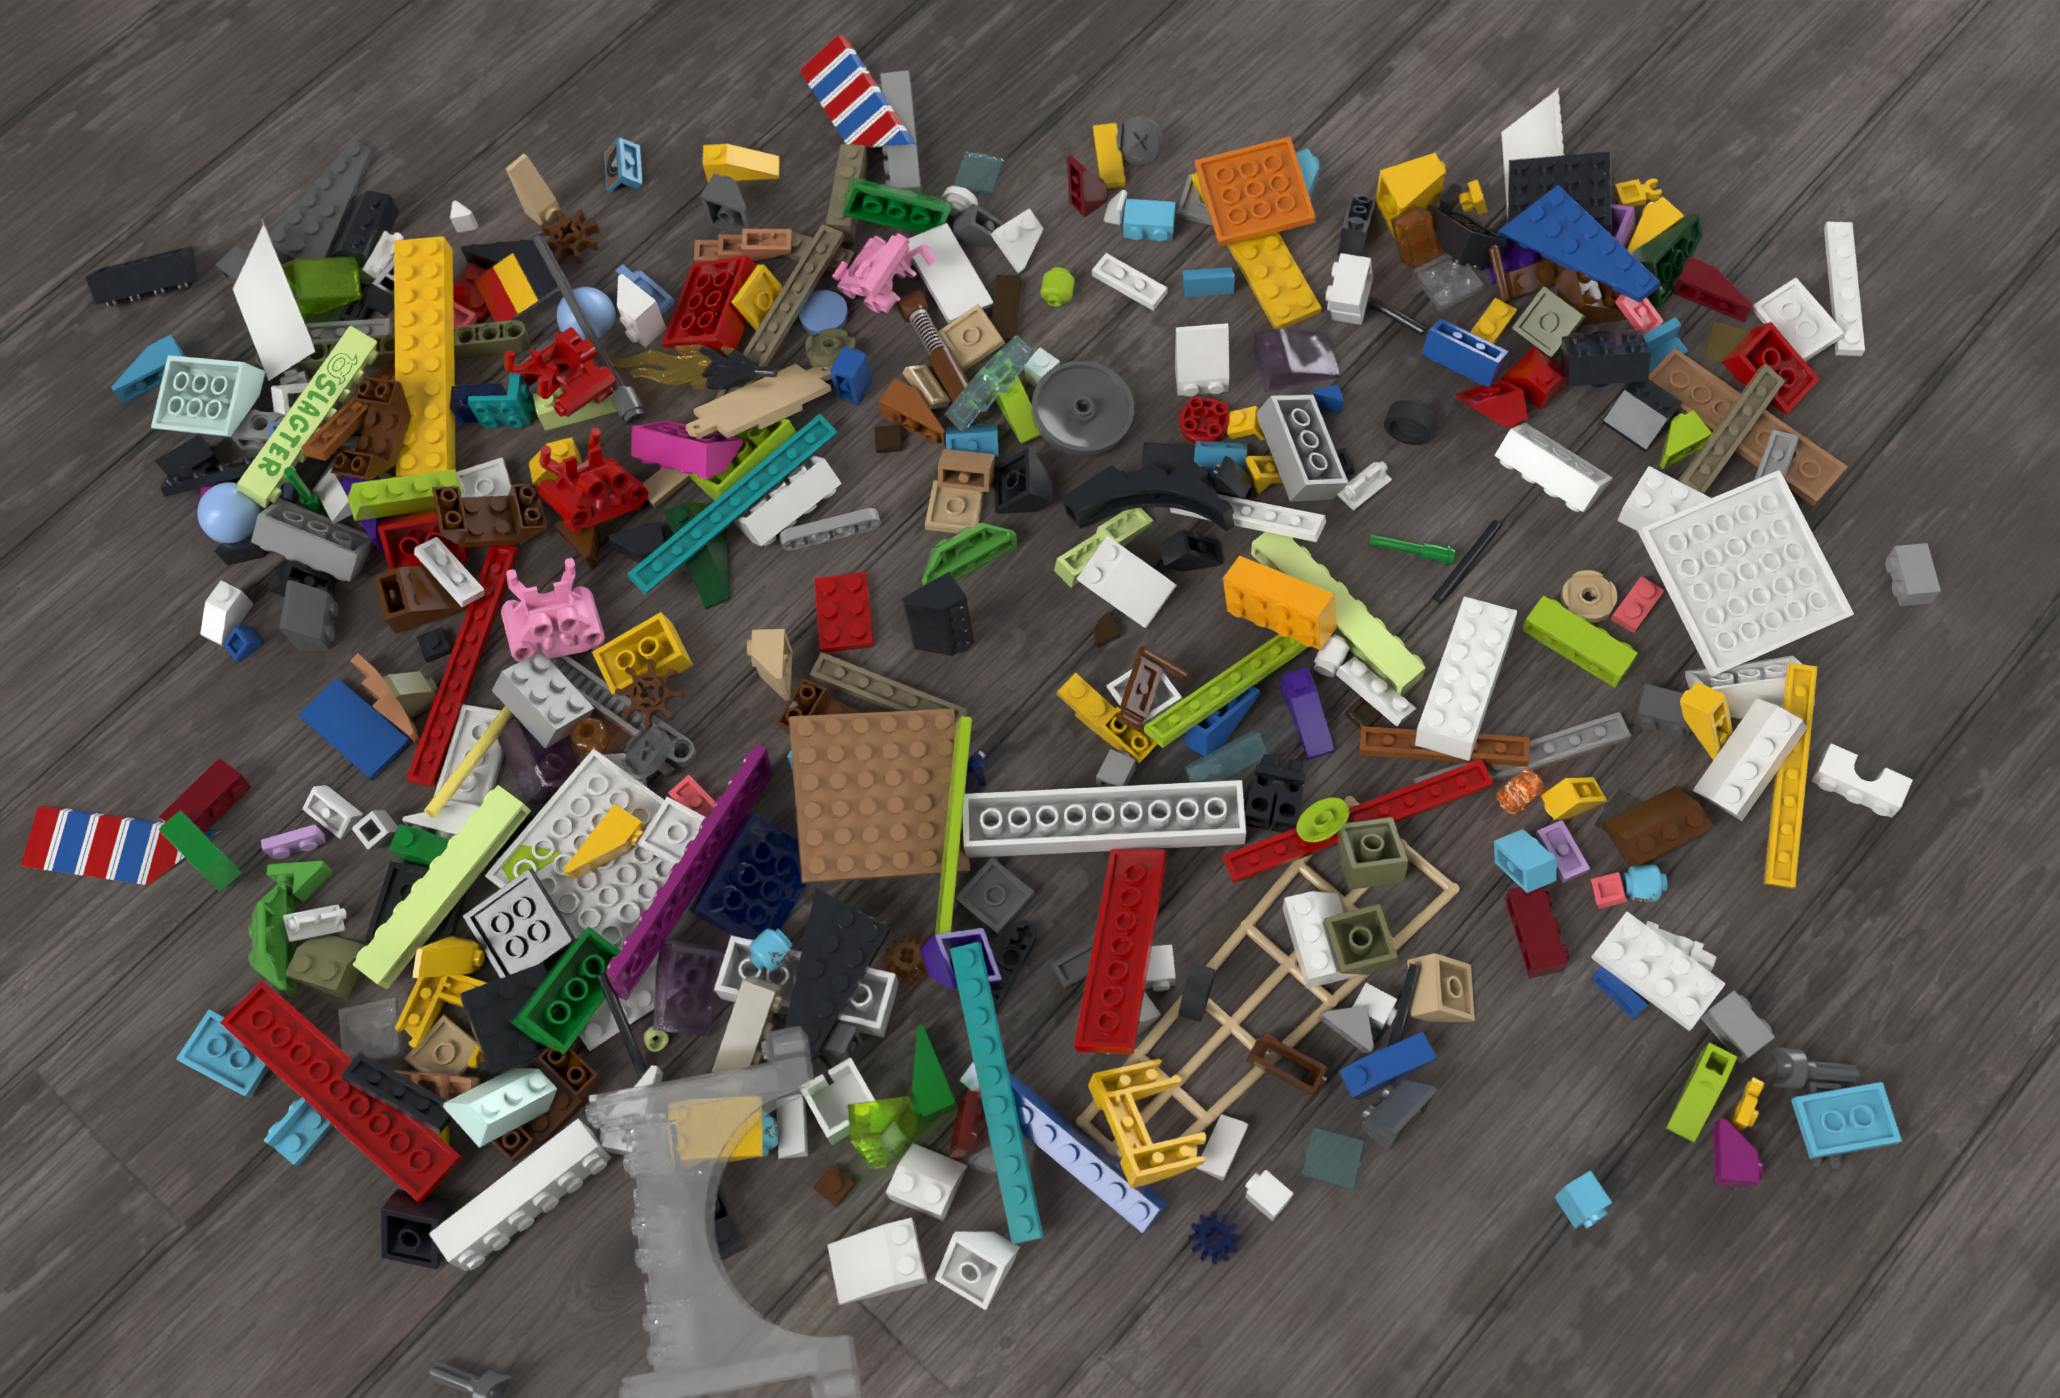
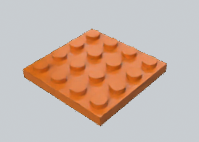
M1290 136L1195 160V168L1219 247L1316 223V216Z

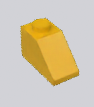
M572 437L545 445L551 448L550 458L563 465V459L575 456L577 465L582 464L580 453ZM540 450L529 462L532 483H538V485L545 479H554L556 481L559 477L541 467L539 463Z
M1594 777L1565 778L1541 795L1545 803L1546 812L1554 820L1570 819L1607 801Z

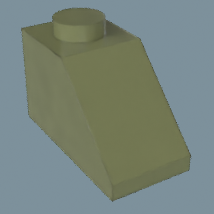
M420 671L389 674L383 677L396 699L412 718L417 717L432 707L439 688L431 677L426 679Z

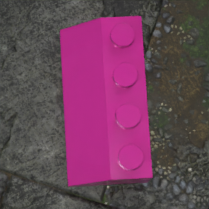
M669 420L632 426L631 456L642 459V463H658L661 468H677L679 473H696L698 478L710 479L713 478L714 474L724 473L742 446L743 439L733 436L728 438L717 432L698 439L689 435L685 424Z

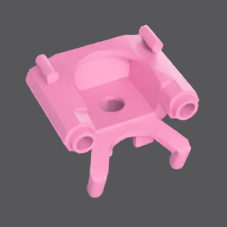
M899 233L896 236L892 235L887 243L880 237L875 236L873 239L870 238L849 269H847L848 264L842 261L832 277L837 281L841 280L837 288L846 296L855 299L857 294L867 296L863 303L876 313L881 311L889 313L895 302L901 299L891 291L893 276L896 274L900 278H905L906 275L915 277L917 273L910 267L914 265L912 258L918 253H921L928 265L933 264L937 259L928 245H920L907 252L910 241Z
M568 558L565 560V572L561 582L553 583L554 590L543 594H538L537 587L526 588L520 581H517L515 570H508L506 572L509 589L521 600V602L509 600L505 602L501 609L511 654L516 661L521 662L540 651L548 659L585 652L590 649L594 651L600 648L599 645L603 644L605 635L593 594L588 588L582 586L576 587L571 591L576 576L573 559Z

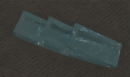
M1014 336L975 375L955 399L945 415L960 431H967L980 411L986 412L1000 392H1007L1035 352L1019 336Z

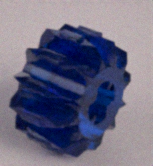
M1212 1211L1211 1221H1208L1204 1214L1199 1216L1203 1226L1198 1223H1192L1191 1229L1198 1234H1190L1188 1240L1199 1242L1191 1248L1192 1253H1197L1203 1250L1200 1261L1204 1262L1207 1256L1211 1255L1212 1265H1217V1255H1220L1222 1260L1227 1262L1229 1261V1255L1226 1250L1234 1254L1237 1252L1238 1248L1232 1243L1239 1242L1240 1235L1230 1234L1237 1228L1236 1223H1231L1228 1226L1225 1225L1228 1215L1224 1214L1221 1220L1217 1221V1213ZM1213 1231L1218 1232L1217 1237L1222 1236V1239H1218L1217 1245L1211 1244V1239L1206 1240V1237H1210Z

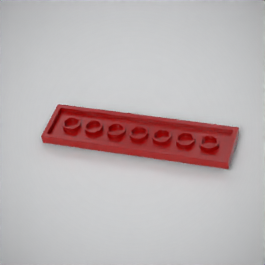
M1111 849L1074 1042L1076 1052L1134 1054L1167 861L1165 849Z

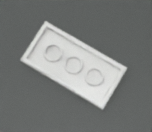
M947 223L908 239L910 243L908 244L909 250L907 252L920 245H928L937 259L936 262L928 265L921 253H918L912 258V262L948 324L977 304L983 310L993 307L991 297Z
M462 705L434 796L501 710ZM516 716L512 718L444 808L464 803L480 807L486 794L494 790Z

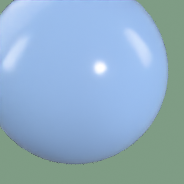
M579 287L573 289L597 337H602L611 329L616 318V310L612 301L605 293L595 288ZM563 297L557 308L559 329L563 332L572 327L577 331L581 339L584 340L586 337Z
M221 483L210 488L202 496L198 504L197 516L201 528L211 539L220 543H235L249 537L254 532L257 516L263 511V508L238 491L237 483Z

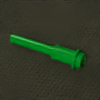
M287 467L284 470V475L299 493L301 503L304 504L307 510L324 516L326 510L313 490L310 492L292 467Z
M1371 534L1369 545L1421 555V559L1443 562L1444 566H1447V564L1453 565L1456 549L1451 548V545L1444 547L1427 542L1421 545Z

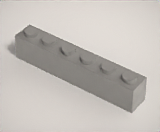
M909 70L881 73V84H877V87L880 88L887 102L891 105L892 110L897 114V118L901 120L902 125L916 144L882 146L884 156H888V160L884 161L885 175H890V180H886V185L922 194Z

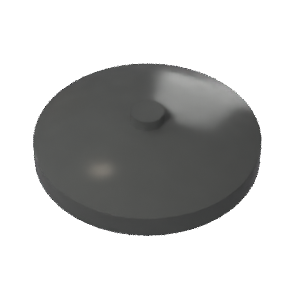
M1071 361L1052 368L1040 379L1033 393L1031 412L1038 432L1053 447L1072 455L1092 456L1111 450L1125 438L1133 421L1134 400L1125 381L1113 370L1094 362Z

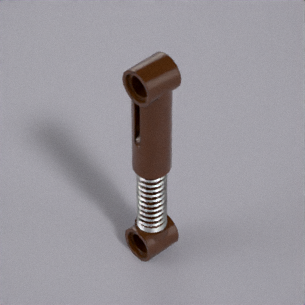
M918 290L902 297L896 302L899 312L905 322L912 324L929 355V362L952 401L962 426L967 427L987 418L988 413L981 397L973 390L953 352L944 345V341L940 338L939 332L931 318H929V308L922 292Z

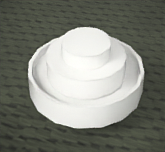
M948 187L942 196V199L946 200L951 206L950 214L954 217L955 214L972 204L978 206L976 197L963 187Z

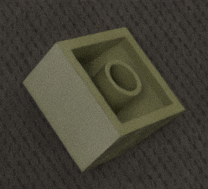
M1393 817L1346 823L1337 832L1341 868L1349 890L1404 882L1408 859Z
M1380 904L1324 918L1341 974L1370 975L1396 968L1398 956Z
M331 934L309 938L296 949L285 975L296 984L348 1000L360 973V970L352 964L356 961L358 952L367 945Z

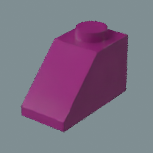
M1719 1119L1713 1124L1714 1185L1752 1188L1759 1183L1763 1176V1165L1761 1161H1758V1152L1726 1119Z

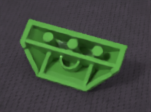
M978 523L972 527L963 528L956 536L950 539L941 540L931 550L922 579L923 586L947 572H950L954 579L958 580L1017 548L1016 534L1012 530L986 523Z
M283 882L279 883L265 895L252 912V924H249L248 927L249 936L252 940V950L249 951L248 958L252 968L285 994L295 997L296 983L288 978L285 973L296 951L295 941L289 942L282 917L283 915L295 913V896L293 895V889Z

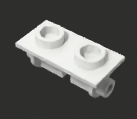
M384 231L362 270L376 279L394 259V241L403 240L404 237L399 233L390 235Z
M1382 461L1380 463H1372L1349 481L1337 495L1354 511L1392 481L1385 472L1388 469L1387 465Z
M339 904L282 916L289 942L345 931L343 920L346 919V911L344 908L340 909Z

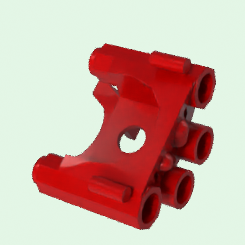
M569 327L561 334L556 332L554 334L555 342L538 353L534 349L530 350L532 358L523 364L515 365V352H505V370L512 374H521L524 382L529 386L538 382V395L541 398L549 399L558 388L562 390L563 393L555 398L556 403L553 404L555 412L560 417L571 416L592 400L599 404L613 394L611 387L616 385V378L606 366L597 368V364L592 360L598 355L596 348L588 339L582 340L577 331L572 327Z
M598 428L591 429L588 443V459L580 465H577L575 456L563 459L562 465L550 458L551 448L549 446L541 447L539 458L541 467L559 477L556 481L554 479L541 481L538 486V494L565 519L564 524L576 535L581 532L583 527L594 526L634 509L639 511L642 508L641 504L647 500L649 494L647 488L613 458H602V448L599 445L601 431Z

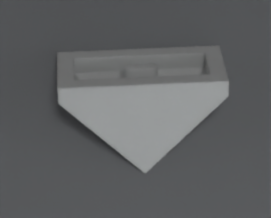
M1367 1006L1325 1011L1317 1017L1363 1053L1371 1052L1374 1048Z

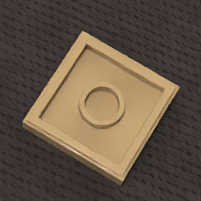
M979 304L938 331L964 372L1005 344Z
M934 480L925 521V530L958 534L963 528L978 524L985 492L938 487V481Z
M443 1014L429 1030L418 1050L412 1049L404 1059L419 1072L465 1076L471 1069L467 1064L477 1042Z

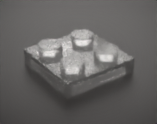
M1447 253L1413 271V277L1440 312L1482 291L1484 286L1468 263L1466 266L1458 265L1451 261L1453 257Z
M390 998L339 1009L342 1051L352 1060L355 1059L359 1052L375 1061L403 1055L401 1031L398 1032L395 1029L400 1017L398 1000Z

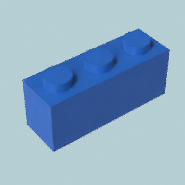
M1440 318L1429 330L1421 354L1430 358L1433 362L1452 369L1455 373L1473 379L1480 385L1490 387L1500 376L1509 351Z

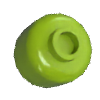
M1059 267L1052 268L1043 276L1040 290L1042 298L1053 307H1060L1062 304L1070 302L1075 280L1068 270Z

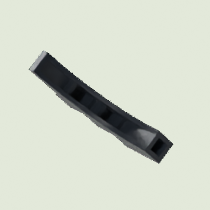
M1193 460L1170 475L1164 469L1160 470L1153 462L1130 477L1124 471L1119 472L1111 465L1061 497L1066 515L1080 529L1111 514L1146 507L1177 508L1196 513L1213 521L1225 531L1235 526L1232 506L1228 501H1222L1214 488L1211 487L1209 471L1204 466L1200 467Z

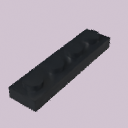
M258 454L245 456L242 458L243 461L234 464L232 461L221 462L216 465L217 468L211 470L206 468L195 469L191 471V475L181 477L179 474L169 476L164 479L165 482L161 483L163 496L168 497L242 477Z
M360 1052L341 1075L343 1081L438 1134L442 1133L453 1118L443 1107L447 1100Z

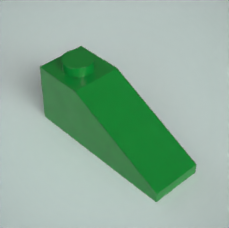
M181 810L158 829L219 892L241 874L240 868Z
M399 824L389 850L401 861L429 868L431 862L436 857L441 856L446 850L449 840L424 830Z
M923 1024L917 1026L912 1084L915 1099L910 1102L916 1116L922 1115L925 1123L958 1108Z

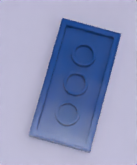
M335 678L298 714L304 722L372 781L411 743L405 735L338 678Z

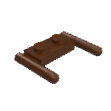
M1493 245L1489 248L1501 301L1554 284V279L1565 270V267L1548 259H1543L1505 272L1499 247Z
M1141 646L1138 650L1139 657L1135 659L1120 705L1121 711L1117 714L1116 719L1152 739L1144 732V726L1146 725L1144 719L1148 717L1162 670L1181 680L1187 678L1188 672L1149 648Z

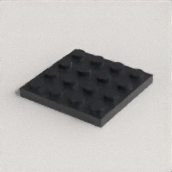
M1610 151L1509 160L1508 223L1559 185L1607 232L1612 231Z

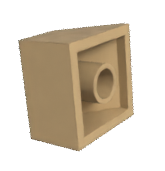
M785 629L752 630V640L747 641V654L751 656L752 666L756 667L759 676L784 700H790L793 651Z
M1436 953L1407 960L1408 968L1410 963L1421 966L1410 1007L1411 1017L1428 1022L1475 1021L1470 964Z

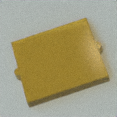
M1714 322L1710 337L1706 339L1708 345L1704 358L1722 363V360L1750 331Z

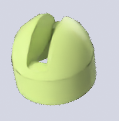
M651 1026L644 1032L643 1041L650 1051L657 1052L667 1045L668 1035L662 1028ZM657 1035L659 1038L655 1041L653 1037Z

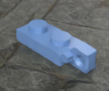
M623 264L615 270L618 276L623 274L655 299L661 315L675 305L674 299L641 270L639 272L636 270L632 273Z

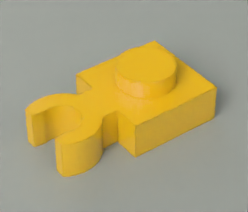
M1639 179L1615 184L1613 188L1618 204L1631 207L1645 205L1647 199H1659L1662 190L1651 189L1656 188L1657 179H1649L1642 185Z
M1753 1077L1751 1081L1747 1082L1743 1096L1738 1102L1730 1122L1739 1133L1747 1126L1752 1127L1758 1115L1755 1106L1764 1082Z

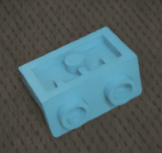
M302 1097L291 1104L289 1112L281 1121L276 1122L269 1129L268 1136L264 1139L268 1145L274 1147L297 1167L301 1165L334 1127Z

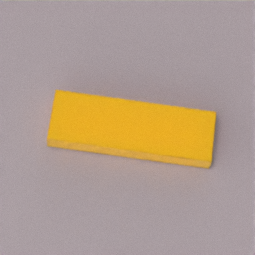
M1117 123L1093 126L1099 176L1107 185V189L1125 187L1121 150L1119 151L1116 140L1118 132Z

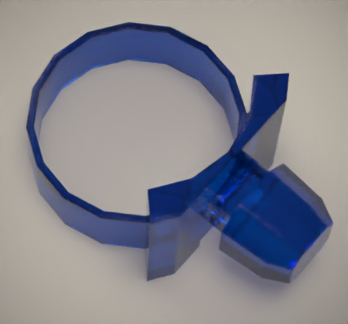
M981 751L975 752L969 758L967 773L972 774L978 782L976 793H980L981 786L986 785L983 769L988 763V756Z

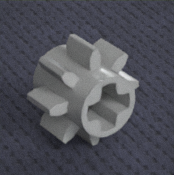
M297 366L285 370V376L280 378L281 385L310 382L306 370L299 372Z

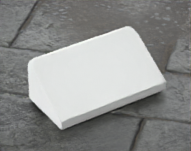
M330 469L316 486L315 490L332 523L335 524L352 515L348 497L339 482V477L330 473Z
M326 785L314 786L302 810L339 839H343L363 816L362 812Z
M799 1094L776 1100L779 1159L808 1156L806 1099L804 1095Z
M1220 1115L1201 1156L1205 1157L1204 1163L1197 1166L1196 1169L1224 1181L1247 1131L1248 1124Z

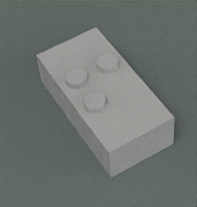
M1270 396L1257 411L1256 415L1290 502L1332 500L1348 484V480L1314 396Z

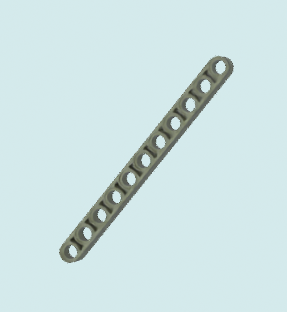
M518 320L454 327V360L503 355L506 351L521 353L531 346V338L524 324ZM395 334L371 336L372 339L377 341L376 351L378 356L372 365L367 364L364 370L380 369L386 362L395 363ZM339 340L313 343L315 352L290 368L297 366L299 372L306 370L309 377L314 376ZM257 355L256 362L259 365V367L263 371H265L261 363L259 355ZM284 372L280 373L271 380H280L281 377L285 376Z

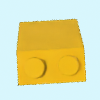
M1436 153L1380 170L1375 202L1394 239L1400 237L1427 213L1426 208L1428 205L1435 206L1440 201L1447 170L1444 162L1439 160Z

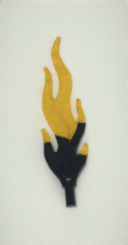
M694 344L675 347L679 354L690 356H671L654 350L627 358H616L608 355L611 363L621 368L656 365L667 369L659 371L650 368H638L630 372L633 378L646 377L660 383L672 385L693 381L691 383L693 389L727 390L748 381L757 380L758 376L776 378L778 374L776 367L759 366L757 362L749 360L741 352L730 347L721 348L722 352L729 358L723 357L709 347Z

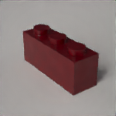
M219 758L159 818L165 824L181 810L205 834L217 820L226 814V811L237 800L244 797L251 786L241 773Z
M1521 887L1509 889L1504 899L1529 979L1563 972L1570 957L1567 946L1565 944L1562 945L1559 934H1561L1560 923L1557 917L1553 918L1550 909L1552 907V899L1549 891H1545L1544 887L1528 893Z

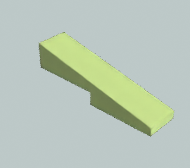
M1141 508L1121 512L1099 526L1095 535L1058 557L1054 571L1072 588L1079 582L1076 579L1107 536L1124 547L1151 526L1153 519Z

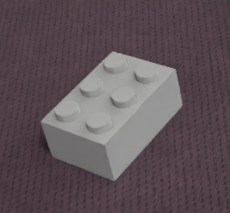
M542 651L503 670L492 689L494 694L545 749L583 728L594 710V707Z

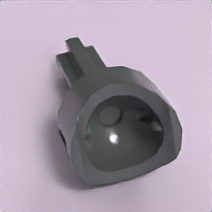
M1776 1047L1772 1050L1776 1061V1075L1772 1085L1776 1088L1800 1089L1804 1086L1806 1079L1856 1083V1077H1859L1856 1065L1807 1061L1805 1053L1800 1049Z
M436 1361L435 1366L431 1367L429 1372L432 1374L430 1379L471 1394L473 1398H506L510 1386L516 1381L515 1378L493 1369L487 1371L480 1378L440 1361Z

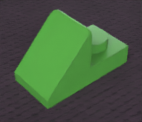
M323 861L268 864L267 876L276 882L277 885L283 882L288 886L293 885V895L301 902H304L332 875V869Z

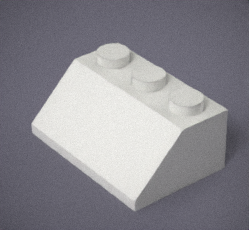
M1311 891L1284 898L1283 912L1306 989L1361 976L1357 974H1341L1324 922V918L1344 913L1338 894Z

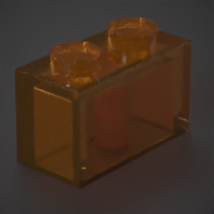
M1416 205L1411 206L1391 219L1400 261L1414 269L1419 268L1439 255L1438 239L1432 224L1433 217L1429 211Z

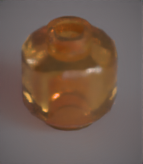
M586 718L579 721L572 729L571 737L573 744L582 755L587 757L593 749L600 754L607 751L610 745V735L601 721L595 718Z

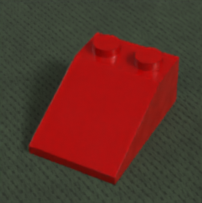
M1772 322L1753 328L1722 360L1725 367L1744 386H1747L1758 369L1765 364L1783 378L1785 382L1772 398L1770 404L1784 414H1788L1820 380Z

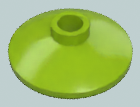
M1326 798L1308 807L1297 822V833L1301 839L1307 842H1319L1336 834L1345 825L1349 817V808L1346 802L1340 798Z

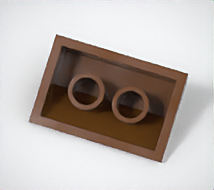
M1676 786L1602 824L1628 867L1632 865H1648L1699 839L1714 827L1700 804Z

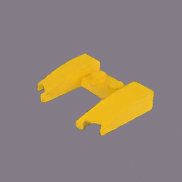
M464 975L418 978L395 1029L398 1032L405 1029L413 1038L408 1044L413 1049L418 1050L445 1002L463 1007L459 994L486 984V982ZM478 1043L467 1064L470 1068H478V1063L484 1062Z
M1160 1059L1093 1073L1088 1084L1098 1111H1104L1123 1156L1120 1164L1131 1189L1172 1177L1202 1165L1205 1157H1197V1144H1204L1206 1141L1204 1132L1152 1144L1134 1101L1179 1086L1181 1083V1079L1177 1074L1167 1079L1157 1070L1162 1063Z

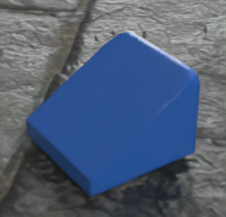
M1339 385L1319 388L1313 391V396L1319 409L1342 413L1343 397Z
M236 625L223 645L236 662H241L260 648L264 642L252 627Z

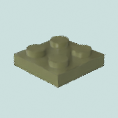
M1543 286L1512 328L1549 357L1555 358L1561 350L1562 336H1569L1574 333L1586 316L1550 289Z

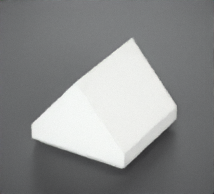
M458 201L452 202L450 219L457 233L476 230L478 224L473 213Z

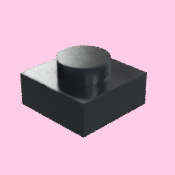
M442 627L417 637L423 657L427 663L452 653Z

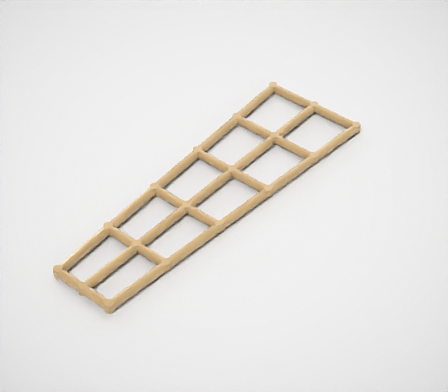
M1347 796L1344 800L1348 808L1359 805L1353 796ZM1401 838L1400 840L1407 859L1444 889V891L1392 938L1396 952L1451 899L1457 896L1460 889L1458 884L1450 881ZM1314 854L1292 862L1206 965L1215 969L1216 972L1243 938L1248 935L1273 957L1280 966L1231 1017L1209 998L1206 1011L1223 1026L1177 1073L1181 1079L1180 1085L1158 1093L1140 1112L1144 1125L1173 1096L1198 1119L1178 1138L1201 1133L1266 1073L1255 1066L1208 1111L1204 1110L1181 1088L1188 1078L1231 1033L1251 1051L1256 1040L1240 1024L1289 972L1305 986L1300 966L1297 964L1298 960L1295 950L1287 956L1254 926L1294 877L1300 872L1320 891L1337 893L1344 913L1359 909L1354 903L1369 887L1352 889L1346 896H1343L1306 864ZM1370 975L1350 978L1333 994H1330L1321 985L1308 988L1323 1004L1290 1033L1282 1043L1293 1048L1321 1022L1317 1018L1320 1013L1336 1009ZM1182 995L1135 1049L1134 1054H1131L1121 1067L1151 1061L1146 1054L1179 1016L1178 1012ZM1267 1050L1263 1061L1274 1066L1282 1056ZM1159 1067L1157 1068V1070H1158L1160 1073H1162L1167 1079L1170 1078V1077H1169L1165 1072H1163ZM1093 1100L1083 1113L1077 1117L1076 1125L1091 1140L1120 1163L1123 1156L1116 1139L1111 1142L1090 1122L1099 1112Z

